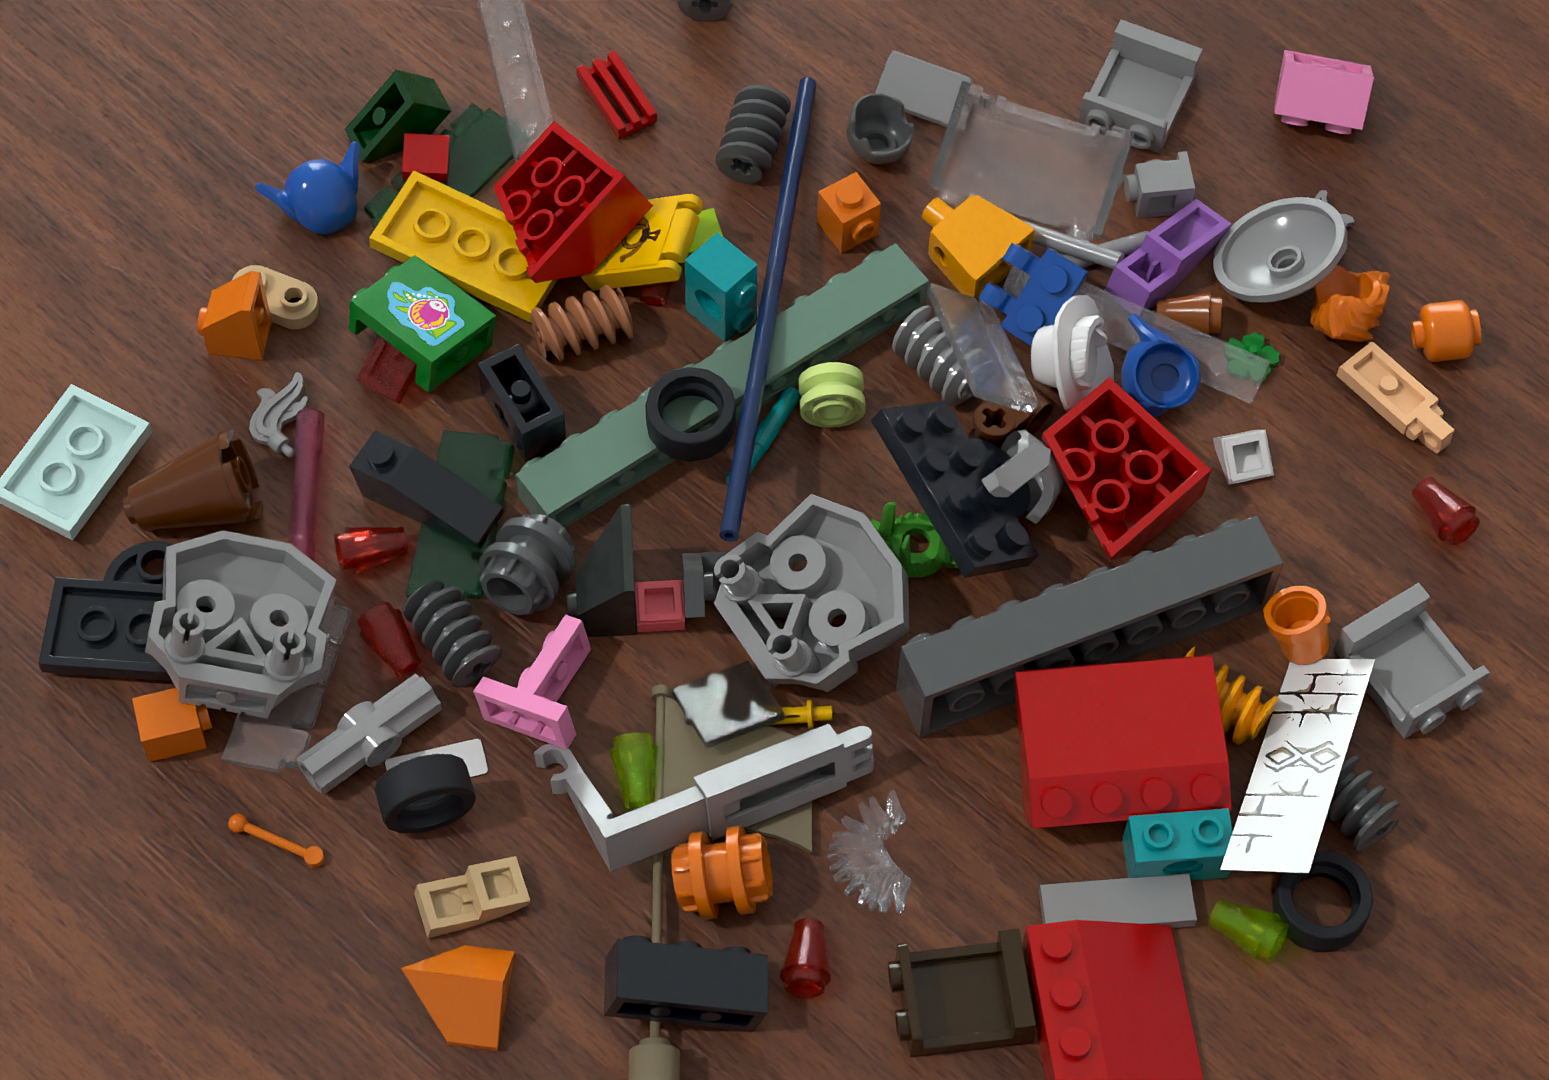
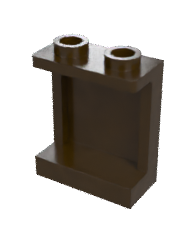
M1019 928L999 931L997 942L916 952H909L908 943L897 944L895 961L888 962V977L891 992H900L903 1009L895 1010L896 1030L899 1041L908 1040L910 1057L1032 1043L1036 1023Z

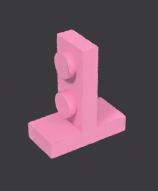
M568 615L564 616L556 630L551 631L545 638L542 651L532 666L526 668L521 674L517 688L483 676L473 692L484 720L566 750L569 748L577 734L568 707L557 703V701L591 650L582 620Z

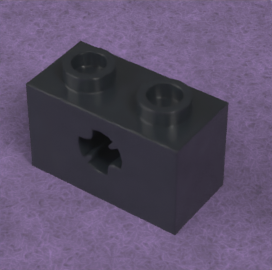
M519 344L478 363L481 393L525 462L562 444L566 439L564 412Z

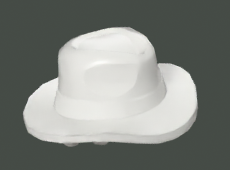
M1088 295L1073 296L1066 301L1059 310L1054 325L1043 326L1038 329L1031 345V368L1034 379L1042 384L1057 388L1063 407L1067 411L1071 410L1108 377L1114 381V366L1107 346L1108 339L1102 329L1104 319L1100 317L1095 301Z

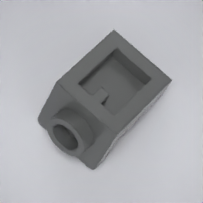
M728 552L682 553L683 596L686 618L705 617L704 601H715L721 584L719 578L715 576L714 567L716 562Z

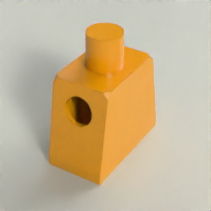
M978 195L968 197L956 209L951 208L937 197L926 206L922 213V219L933 227L930 232L928 247L930 259L972 305L979 300V296L988 282L997 284L1016 268L1002 259L1011 243L1018 244L1031 252L1035 229Z

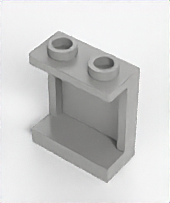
M1121 19L1114 32L1112 48L1091 91L1086 92L1082 98L1078 124L1084 125L1096 133H1105L1127 141L1134 147L1148 149L1160 154L1197 77L1203 49Z
M1420 583L1415 584L1342 628L1333 649L1340 659H1375L1366 691L1404 739L1418 730L1423 734L1432 731L1445 720V714L1457 706L1461 710H1465L1474 705L1485 694L1482 688L1490 675V672L1484 665L1473 670L1428 615L1425 609L1431 597Z

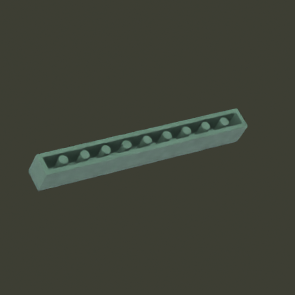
M896 243L882 252L880 250L872 252L859 266L847 273L834 275L824 287L809 296L802 295L789 305L788 309L777 315L761 407L779 397L787 386L795 387L798 385L799 376L806 369L817 364L837 361L907 318L914 310L926 306L929 280ZM756 324L750 332L739 339L722 343L711 356L701 362L685 366L708 369L725 380L733 391L736 404V422L740 421ZM651 387L645 390L638 397L637 401L622 410H613L607 413L591 429L582 434L576 433L569 436L558 449L543 458L536 457L531 459L521 468L520 472L516 474L518 497L531 514L548 516L566 528L676 460L659 451L649 438L645 405ZM692 395L678 397L668 403L663 410L664 422L671 428L686 433L701 432L715 425L719 416L718 408L714 403L704 397Z

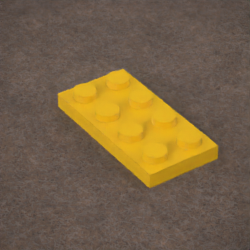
M414 170L369 237L370 248L402 263L416 255L464 292L530 323L531 310L536 307L541 308L558 280L535 283L530 278L526 268L528 263L525 256L518 249L515 241L517 236L512 225L507 222L504 212Z

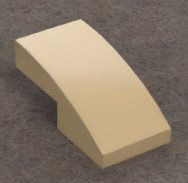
M516 856L470 865L465 875L417 884L414 891L427 938L452 933L494 920L528 906L530 903Z

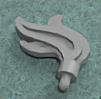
M299 372L295 373L289 385L277 394L270 388H262L257 391L261 403L254 412L249 426L254 441L268 445L278 455L284 453L287 457H292L295 452L290 447L291 441L282 433L283 426L299 418L309 404L307 396H304V379Z

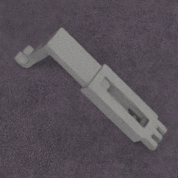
M826 724L693 777L694 787L613 818L612 811L585 775L569 748L566 750L552 744H546L534 752L536 767L546 768L553 763L561 764L564 767V772L553 774L550 780L552 794L568 792L610 872L687 842L691 832L705 831L713 841L725 836L728 827L742 825L743 828L845 788L847 787V782L869 774L874 770L873 745L871 743L872 731L869 727L858 726L837 735L831 725Z

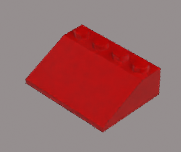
M1211 655L1014 671L1024 818L1032 828L1128 820L1129 816L1226 808H1229V812L1232 811L1229 761Z
M1070 920L1026 926L1022 949L1046 1080H1203L1171 926L1090 920Z

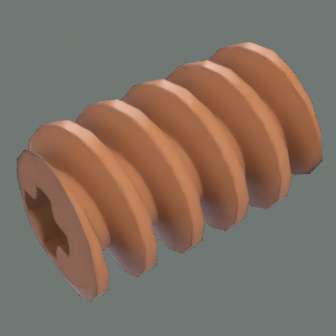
M602 286L600 289V300L592 291H586L583 294L582 305L575 297H568L565 301V311L557 302H552L548 305V318L538 307L531 310L530 318L533 331L545 360L547 359V352L552 351L559 362L564 361V346L567 345L570 346L576 356L581 355L583 340H587L591 347L597 350L599 349V335L601 334L605 335L611 345L616 344V330L620 328L628 339L633 338V323L630 310L619 287H617L616 294L610 286Z

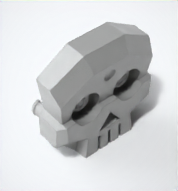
M810 494L770 534L765 535L756 532L722 556L714 567L715 576L721 582L714 605L773 688L778 684H799L828 693L858 672L859 664L857 661L889 647L909 632L908 574L864 513L822 497ZM801 559L807 560V565L802 571H793L795 562ZM840 614L846 615V621L842 626H832L834 617ZM773 618H787L784 628L780 629Z
M219 531L167 546L163 568V600L154 604L145 653L152 655L166 669L179 692L180 703L196 706L205 704L207 708L218 710L226 708V711L241 713L243 711L246 712L245 715L268 718L271 710L291 693L309 685H317L327 634L322 632L320 627L333 595L337 579L290 543L234 532ZM207 606L212 611L204 613L201 612L198 609V607ZM280 620L285 623V626H275L271 621Z

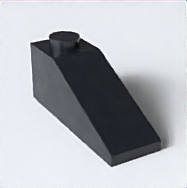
M376 430L349 466L363 497L477 548L481 547L505 512L501 505L416 448Z

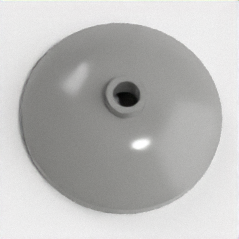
M1293 197L1267 203L1244 215L1223 235L1214 253L1213 267L1215 275L1227 293L1244 301L1268 303L1296 297L1318 285L1336 267L1347 245V229L1340 213L1332 205L1319 199Z

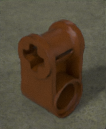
M1018 374L1013 375L997 392L976 408L972 421L974 428L969 433L968 438L985 440L1001 449L1002 444L1012 432L1025 429L1030 434L1036 432L1050 416L1054 404Z

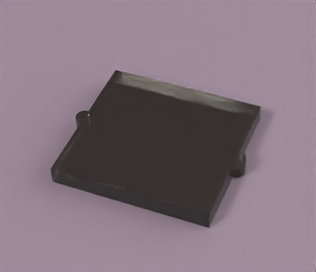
M749 661L672 688V696L684 713L685 724L693 726L706 748L784 720V712L771 694V685L762 681Z

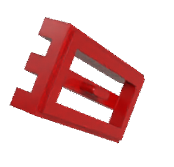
M615 50L608 53L607 59L604 61L600 57L592 60V66L586 68L584 64L576 67L577 78L618 139L657 122L656 110ZM610 71H613V73L615 74V76L617 77V79L619 80V82L621 83V85L623 86V88L625 89V91L627 92V94L629 95L637 109L642 114V117H639V115L637 114V112L635 111V109L633 108V106L631 105V103L629 102V100L627 99V97L625 96V94L623 93V91L611 75ZM594 78H601L613 99L629 120V123L624 125Z

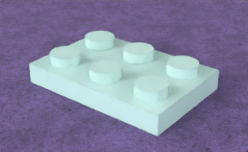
M71 384L1 476L0 504L74 540L152 434L150 423Z

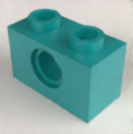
M717 232L685 259L686 311L724 342L737 331L739 333L746 331L753 324L757 316L758 265Z
M1229 808L1129 816L1122 838L1128 878L1189 873L1191 881L1228 878L1231 870H1220L1233 833Z

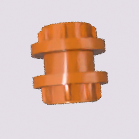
M742 825L728 827L726 830V842L714 844L710 843L705 831L691 832L688 843L680 844L672 851V876L678 904L686 913L698 911L702 920L717 919L719 904L728 902L735 903L740 915L752 914L755 912L756 903L766 901L773 894L772 867L766 840L760 833L746 834Z

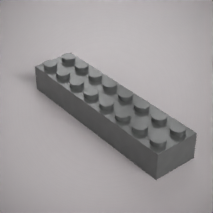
M1257 515L1243 521L1238 518L1228 520L1218 526L1215 531L1199 537L1197 535L1185 536L1176 541L1170 548L1156 553L1153 551L1141 552L1124 565L1113 569L1108 567L1098 568L1078 582L1067 586L1063 583L1055 584L1045 589L1039 596L1024 602L1012 600L1001 605L994 613L978 619L974 616L966 617L954 623L948 630L934 635L923 633L913 637L905 646L901 647L896 691L919 739L1016 703L1014 671L1125 662L1261 611L1273 596L1283 561Z

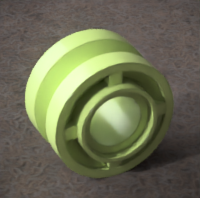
M828 362L814 365L803 371L799 376L800 414L807 423L824 428L843 427L855 423L864 416L866 411L865 397L863 395L864 379L862 372L857 367L846 363Z

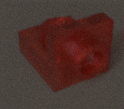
M379 336L356 380L400 404L416 375L417 364Z

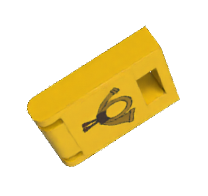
M694 194L647 199L653 207L591 274L582 275L581 278L592 291L600 290L605 285L613 289L679 280L682 268L678 263H685V259L688 257L700 220L698 215L702 211L703 201Z

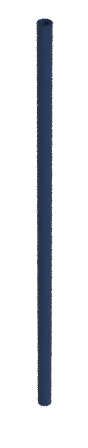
M804 77L799 81L720 528V538L728 542L738 540L817 85L816 81L809 77Z

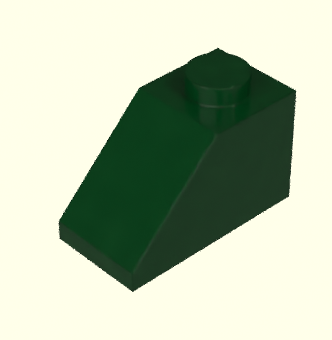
M395 70L344 130L351 142L356 141L360 145L359 158L361 162L371 163L404 150L405 133L431 135L452 110L433 78Z

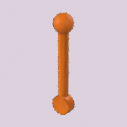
M237 813L229 818L228 827L235 833L247 832L303 857L306 865L311 868H317L324 862L323 851L318 846L305 848L249 823L243 814Z

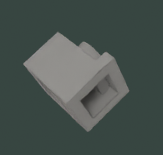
M1187 151L1178 152L1177 160L1163 161L1155 159L1146 163L1136 164L1134 174L1125 175V197L1127 202L1134 203L1137 219L1174 215L1193 201L1195 184Z

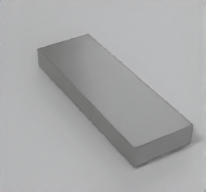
M1189 873L1045 884L1039 887L1043 924L1070 920L1169 925L1171 928L1195 926L1197 921Z

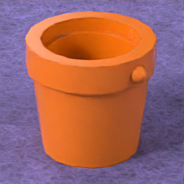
M1291 586L1280 590L1270 598L1263 608L1264 617L1269 633L1276 639L1284 656L1290 662L1298 665H1308L1323 658L1330 647L1328 624L1331 622L1324 596L1318 590L1308 586Z

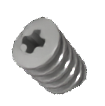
M929 305L922 306L914 310L899 327L892 343L893 352L899 357H904L905 364L911 369H917V375L923 381H929L930 388L937 394L941 393L942 400H946L949 406L964 403L985 387L994 374V368L991 365H986L977 371L976 369L982 361V356L976 352L964 358L970 345L963 340L952 346L957 338V332L950 328L939 334L944 327L945 320L938 316L928 321L933 309Z

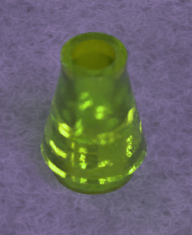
M632 732L614 737V748L610 749L609 753L622 791L624 807L635 809L653 803L658 746L653 744L652 735L645 732Z
M1223 898L1216 903L1209 918L1210 926L1218 929L1256 960L1263 957L1272 961L1280 951L1289 927L1287 923L1279 920V914L1232 903Z

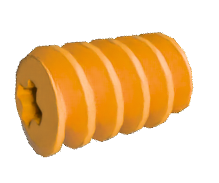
M1194 646L1185 657L1194 656L1196 646ZM1224 664L1215 671L1223 729L1225 734L1235 727L1232 741L1236 745H1240L1250 737L1253 740L1259 734L1274 711L1279 697L1273 696L1266 703H1260L1262 687L1257 685L1247 694L1244 693L1243 687L1246 677L1241 674L1234 681L1228 683L1226 678L1229 666Z

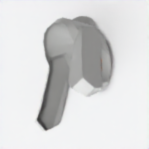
M1025 429L1012 432L1006 438L1001 449L1011 458L983 478L982 482L989 493L995 497H1009L1028 482L1031 500L1027 508L1029 513L1025 518L1037 524L1049 513L1056 503L1063 487L1064 477L1051 455V449L1047 448L1046 444L1032 436Z

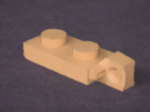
M1370 342L1339 367L1337 377L1403 435L1405 434L1406 437L1413 441L1419 438L1422 444L1436 454L1451 443L1450 441L1455 429L1442 419L1444 413L1437 405L1439 399L1374 342Z

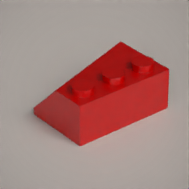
M555 121L548 126L494 186L507 222L512 225L517 236L515 241L518 249L525 256L528 263L526 268L529 276L535 283L591 274L653 207L622 173Z
M1110 377L1042 434L1043 441L1047 448L1051 449L1054 461L1110 561L1136 554L1203 496L1211 473V469Z

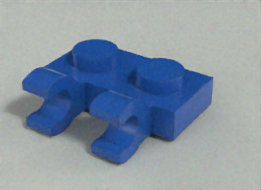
M1011 243L1002 259L1028 273L1031 277L1018 298L998 285L988 282L979 299L1005 313L1007 316L1000 327L1031 346L1038 329L1043 326L1054 325L1055 318L1062 305L1071 297L1076 296L1090 272L1053 249L1048 248L1043 257L1039 258L1022 246Z

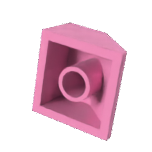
M1284 50L1274 104V114L1282 115V122L1297 126H1307L1308 120L1326 123V130L1340 134H1351L1352 128L1362 130L1374 80L1371 66Z

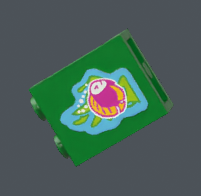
M416 255L400 266L395 265L390 268L383 278L369 288L360 289L350 300L348 329L355 335H358L369 327L417 364L415 383L428 393L492 346L496 315Z

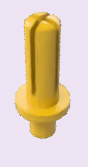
M807 700L806 706L761 709L759 721L761 725L808 723V728L814 729V721L833 720L832 706L813 707V701Z

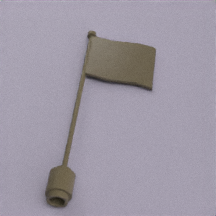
M655 685L652 687L651 694L652 700L656 701L654 802L694 787L693 777L796 736L773 727L709 714L671 699V688L669 686ZM812 801L745 827L744 830L748 833H760L763 836L776 838L812 855ZM663 851L653 855L652 942L662 943ZM650 1021V1037L640 1040L639 1045L629 1050L628 1080H680L681 1052L678 1048L670 1045L669 1040L660 1037V1022Z

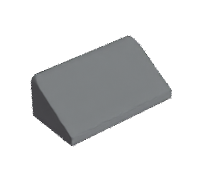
M892 51L886 62L875 94L883 93L900 100L904 104L905 113L955 130L971 98L973 81L968 76L897 51Z

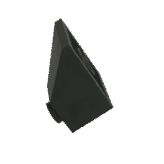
M631 504L620 505L577 570L576 591H567L568 616L583 621L587 637L637 635Z

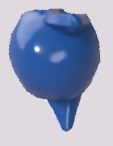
M356 141L351 142L340 165L324 158L303 162L290 172L284 190H279L260 182L255 186L256 191L278 205L295 222L300 223L303 227L316 234L328 235L339 232L351 224L357 213L358 203L356 195L359 180L360 145Z
M1131 314L1128 321L1139 335L1140 342L1135 344L1126 353L1121 369L1122 389L1153 417L1164 414L1169 409L1180 408L1190 403L1196 396L1200 383V365L1196 356L1187 348L1177 344L1175 340L1153 328L1137 314Z

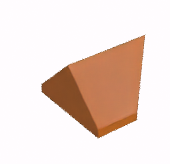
M464 945L401 968L447 1041V1045L498 1051L515 960L514 951Z

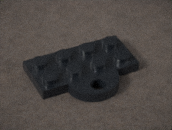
M946 400L881 409L871 419V422L964 578L1030 565L1039 556L1029 539L1027 531L1018 521V518L1027 510L1030 504L1031 493L1028 482L1009 497H995L989 493L982 479L1011 457L990 442L975 438L969 439L959 424L957 415L949 407Z
M150 541L124 550L112 561L106 571L104 580L55 577L38 662L41 671L46 673L172 681L166 669L152 655L145 653L154 604L163 600V573L150 575L144 572V569L150 561L164 559L166 547L174 544ZM207 606L198 607V609L204 613L212 611Z

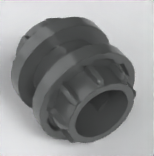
M523 514L521 517L507 520L496 536V543L491 544L479 560V571L481 574L479 580L487 598L500 609L516 615L532 614L534 611L547 609L557 597L559 585L564 584L569 579L576 566L575 547L570 534L556 520L541 514Z

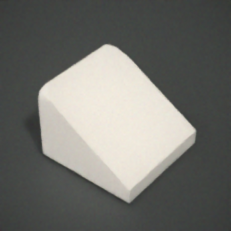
M1266 429L1251 430L1213 438L1214 447L1228 485L1274 476Z

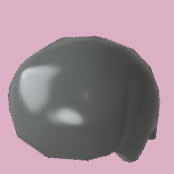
M883 93L866 94L855 101L847 121L846 136L855 153L866 162L876 165L893 163L908 153L913 137L914 124L907 122L904 116V104L900 100Z

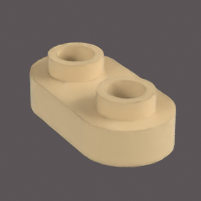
M259 265L244 267L234 275L232 280L250 271L261 272L273 323L289 329H302L311 325L317 319L320 307L317 293L311 285ZM291 298H301V300L296 303L288 302Z

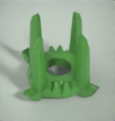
M888 502L884 506L881 522L874 519L871 520L872 525L901 563L908 577L922 578L934 574L942 567L958 568L924 510L923 514L909 512L895 520L896 503ZM916 533L926 537L930 544L927 550L922 553H911L909 534Z

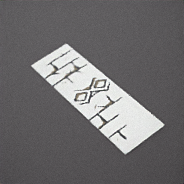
M1320 659L1308 665L1289 663L1278 696L1279 700L1270 719L1220 870L1309 873L1375 659Z

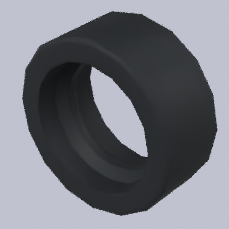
M696 367L674 369L659 377L649 390L645 405L649 438L659 451L669 457L689 462L709 459L721 452L732 439L736 424L734 395L725 380L708 369ZM692 395L704 397L714 403L718 408L719 416L718 421L710 428L701 432L686 433L668 426L663 419V410L668 403L678 397Z
M431 754L401 762L387 770L377 780L375 786V794L383 822L389 830L398 833H420L449 825L470 811L476 800L467 765L462 758L452 754Z
M1329 850L1316 851L1309 873L1282 872L1272 899L1274 919L1282 933L1297 946L1314 952H1335L1350 945L1363 931L1373 905L1371 883L1362 868L1347 856ZM1322 876L1336 881L1346 889L1351 898L1352 909L1350 916L1338 926L1325 927L1305 919L1299 914L1293 902L1295 887L1302 879Z

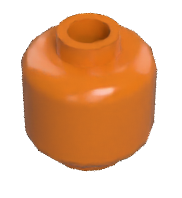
M1463 300L1424 305L1419 313V321H1413L1410 325L1414 349L1422 348L1424 356L1430 362L1468 358L1473 353L1474 346L1481 344V326L1478 312L1476 309L1470 310Z

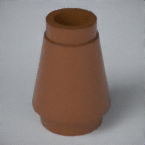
M1211 292L1158 300L1157 327H1166V329L1209 338L1210 333H1222L1223 297L1212 296Z

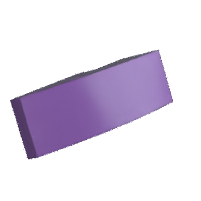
M1195 199L1146 234L1141 248L1114 267L1104 293L1131 313L1141 317L1154 307L1158 300H1162L1207 256L1230 229L1231 223L1201 201Z

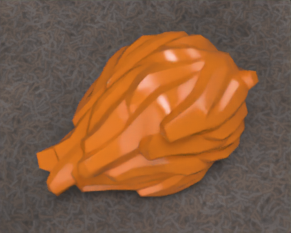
M1336 265L1323 281L1313 287L1315 297L1310 322L1314 326V330L1322 332L1331 339L1352 342L1374 340L1373 335L1369 331L1380 326L1377 318L1383 314V307L1387 302L1390 285H1387V280L1390 278L1389 273L1380 271L1355 273Z

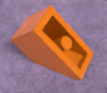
M250 271L212 290L208 307L201 308L197 324L198 334L204 336L208 354L263 360L272 319L261 272Z

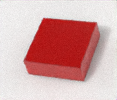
M405 133L402 180H408L414 170L435 181L447 182L450 136Z

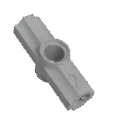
M414 674L372 704L371 701H365L352 707L340 719L336 731L296 758L298 767L316 792L318 791L324 795L366 764L368 767H375L389 759L400 747L403 737L442 710L441 702L426 680Z

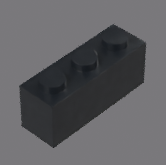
M634 935L617 939L605 958L604 1016L754 1031L768 1014V955L751 953L745 947L733 946L717 950L702 948L699 943L693 941L663 944L654 943L645 936Z

